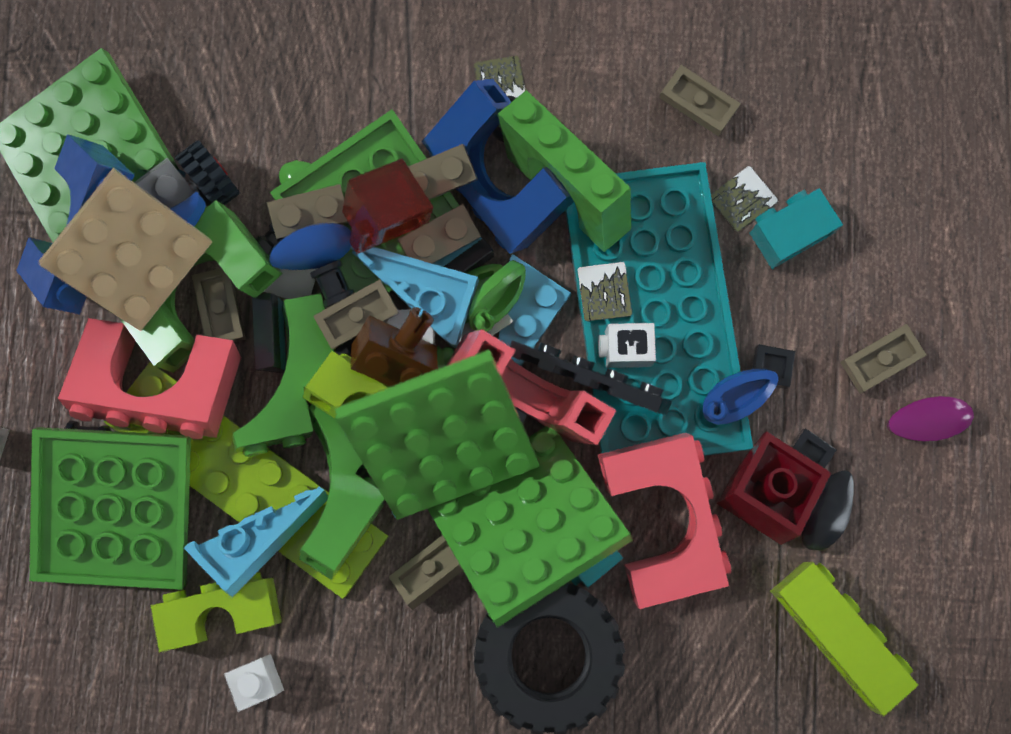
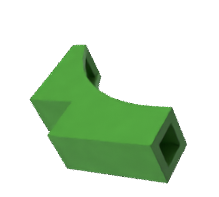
M321 293L284 300L282 313L287 334L285 371L275 394L265 408L249 423L233 432L232 440L235 453L244 451L245 457L256 456L268 452L267 446L282 443L284 449L306 444L305 438L311 437L313 427L307 400L303 398L304 390L330 352H334L313 317L325 310Z
M312 404L309 407V414L313 430L318 436L326 454L330 488L323 514L310 537L300 549V560L330 580H333L383 508L385 499L373 479L369 477L362 479L359 477L365 466L336 418L334 419Z

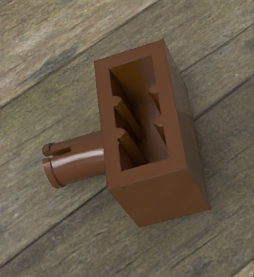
M413 307L402 327L398 329L369 315L352 343L350 369L391 387L437 370V346L422 340L429 326L433 324V317L425 310L418 317L421 309Z

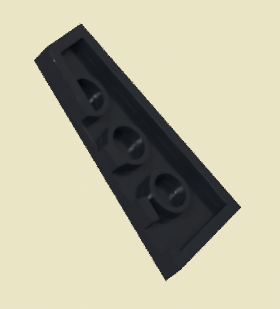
M512 341L510 347L515 349L513 358L537 364L539 368L564 377L573 378L575 382L600 391H606L609 395L663 415L668 414L672 401L661 397L664 390L643 381L640 388L627 384L629 376L607 368L604 375L592 370L594 362L573 355L572 361H568L559 357L562 350L544 343H540L538 349Z

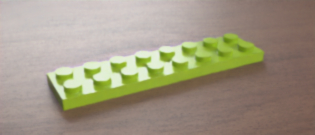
M149 362L126 393L136 397L155 396L167 391L178 381ZM224 415L217 438L203 436L202 439L191 438L190 486L239 523L244 518L271 506L277 510L295 502V495L306 490H314L320 486L270 448L264 454L245 457L244 451L235 453L232 440L233 432L241 427ZM104 420V423L117 432L182 435L180 432L166 430L165 433H155L146 430L143 426L129 424L128 427H118ZM320 486L329 495V492ZM326 501L278 551L339 597L345 599L390 536L374 524H371L333 580H330L300 560V549L317 526L325 509Z

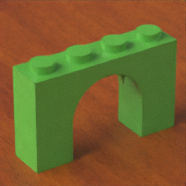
M527 90L498 113L507 158L530 181L544 167L550 169L567 189L576 205L579 228L603 252L608 250L631 230V188Z
M217 200L210 206L205 207L201 218L194 227L209 237L212 243L194 266L207 261H216L238 290L256 299L283 273L279 268L271 265L269 255L232 210ZM177 287L141 332L119 318L155 367L173 373L189 359L195 341L176 313L175 293Z

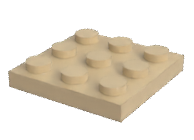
M113 168L39 260V265L141 332L212 241L201 231Z

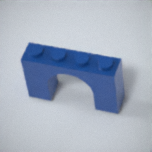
M494 79L476 80L470 84L421 142L429 151L430 157L458 145H465L478 180L456 190L463 194L473 207L474 214L484 221L493 232L496 242L506 249L509 254L528 248L574 201L564 185L547 167H544L516 196L502 192L492 183L484 165V149L489 136L500 124L498 113L509 105L511 100Z
M69 134L66 136L54 168L68 183L70 189L71 203L67 225L113 168L131 181L134 177V174L103 145ZM29 237L16 271L43 307L80 314L87 296L39 265V260L53 243Z

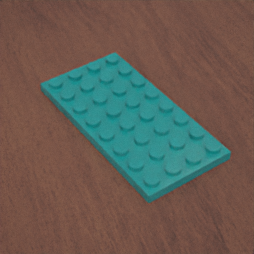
M699 162L615 173L631 188V230L608 250L603 252L579 228L578 212L574 202L565 210L587 360L595 363L592 370L605 375L607 370L606 357H599V335H605L607 325L654 323L656 354L654 364L651 367H614L609 369L629 376L627 384L640 388L643 381L663 389L661 397L671 400L672 403L668 414L663 415L609 395L606 391L591 388L593 397L616 410L599 441L601 454L681 433H688L693 435L694 440H699L704 456L751 450L753 442L748 416L736 422L717 425L709 422L702 412L704 399L709 391L726 377L741 372L706 163ZM624 262L632 315L585 321L578 268Z

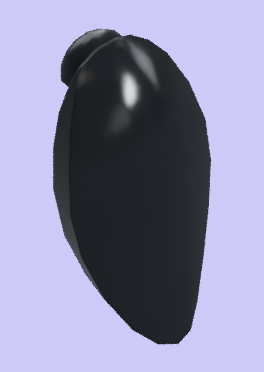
M842 470L829 477L802 531V542L807 549H827L844 533L850 520L854 496V481L849 471Z

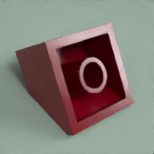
M766 431L735 470L717 504L782 545L801 535L831 472Z

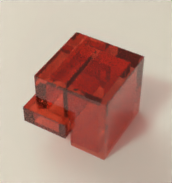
M403 158L349 179L342 213L352 227L349 243L356 254H359L429 223L433 205Z

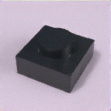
M758 344L755 347L752 369H767L776 372L779 378L776 387L788 389L791 385L795 351Z
M806 428L800 431L791 445L792 448L823 468L827 466L837 449Z

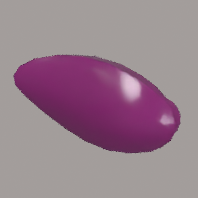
M944 396L929 397L915 401L898 410L888 421L887 428L893 434L909 440L938 441L953 437L969 428L974 418V412L963 400Z

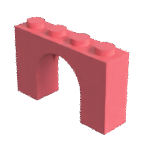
M88 318L58 396V400L69 411L71 417L87 422L92 421V418L102 419L118 427H128L129 424L139 425L155 433H165L166 430L177 431L183 436H188L192 439H202L203 436L217 438L241 360V355L233 340L196 335L185 371L178 382L161 394L150 397H136L123 392L122 388L123 375L132 353L135 339L123 323Z
M482 329L463 335L446 366L490 350L516 409L527 414V416L542 425L557 431L559 435L571 442L598 445L616 412L615 409L585 391L563 389L526 370L511 359L515 352L514 348Z
M681 433L598 454L605 488L611 496L650 486H667L676 489L682 495L688 507V529L682 541L674 549L662 555L624 564L632 599L636 606L642 609L728 587L729 583L726 574L731 573V565L727 553L720 550L717 537L722 536V528L717 514L711 513L709 500L713 499V490L708 477H703L700 463L704 462V453L700 441L694 440L693 435Z

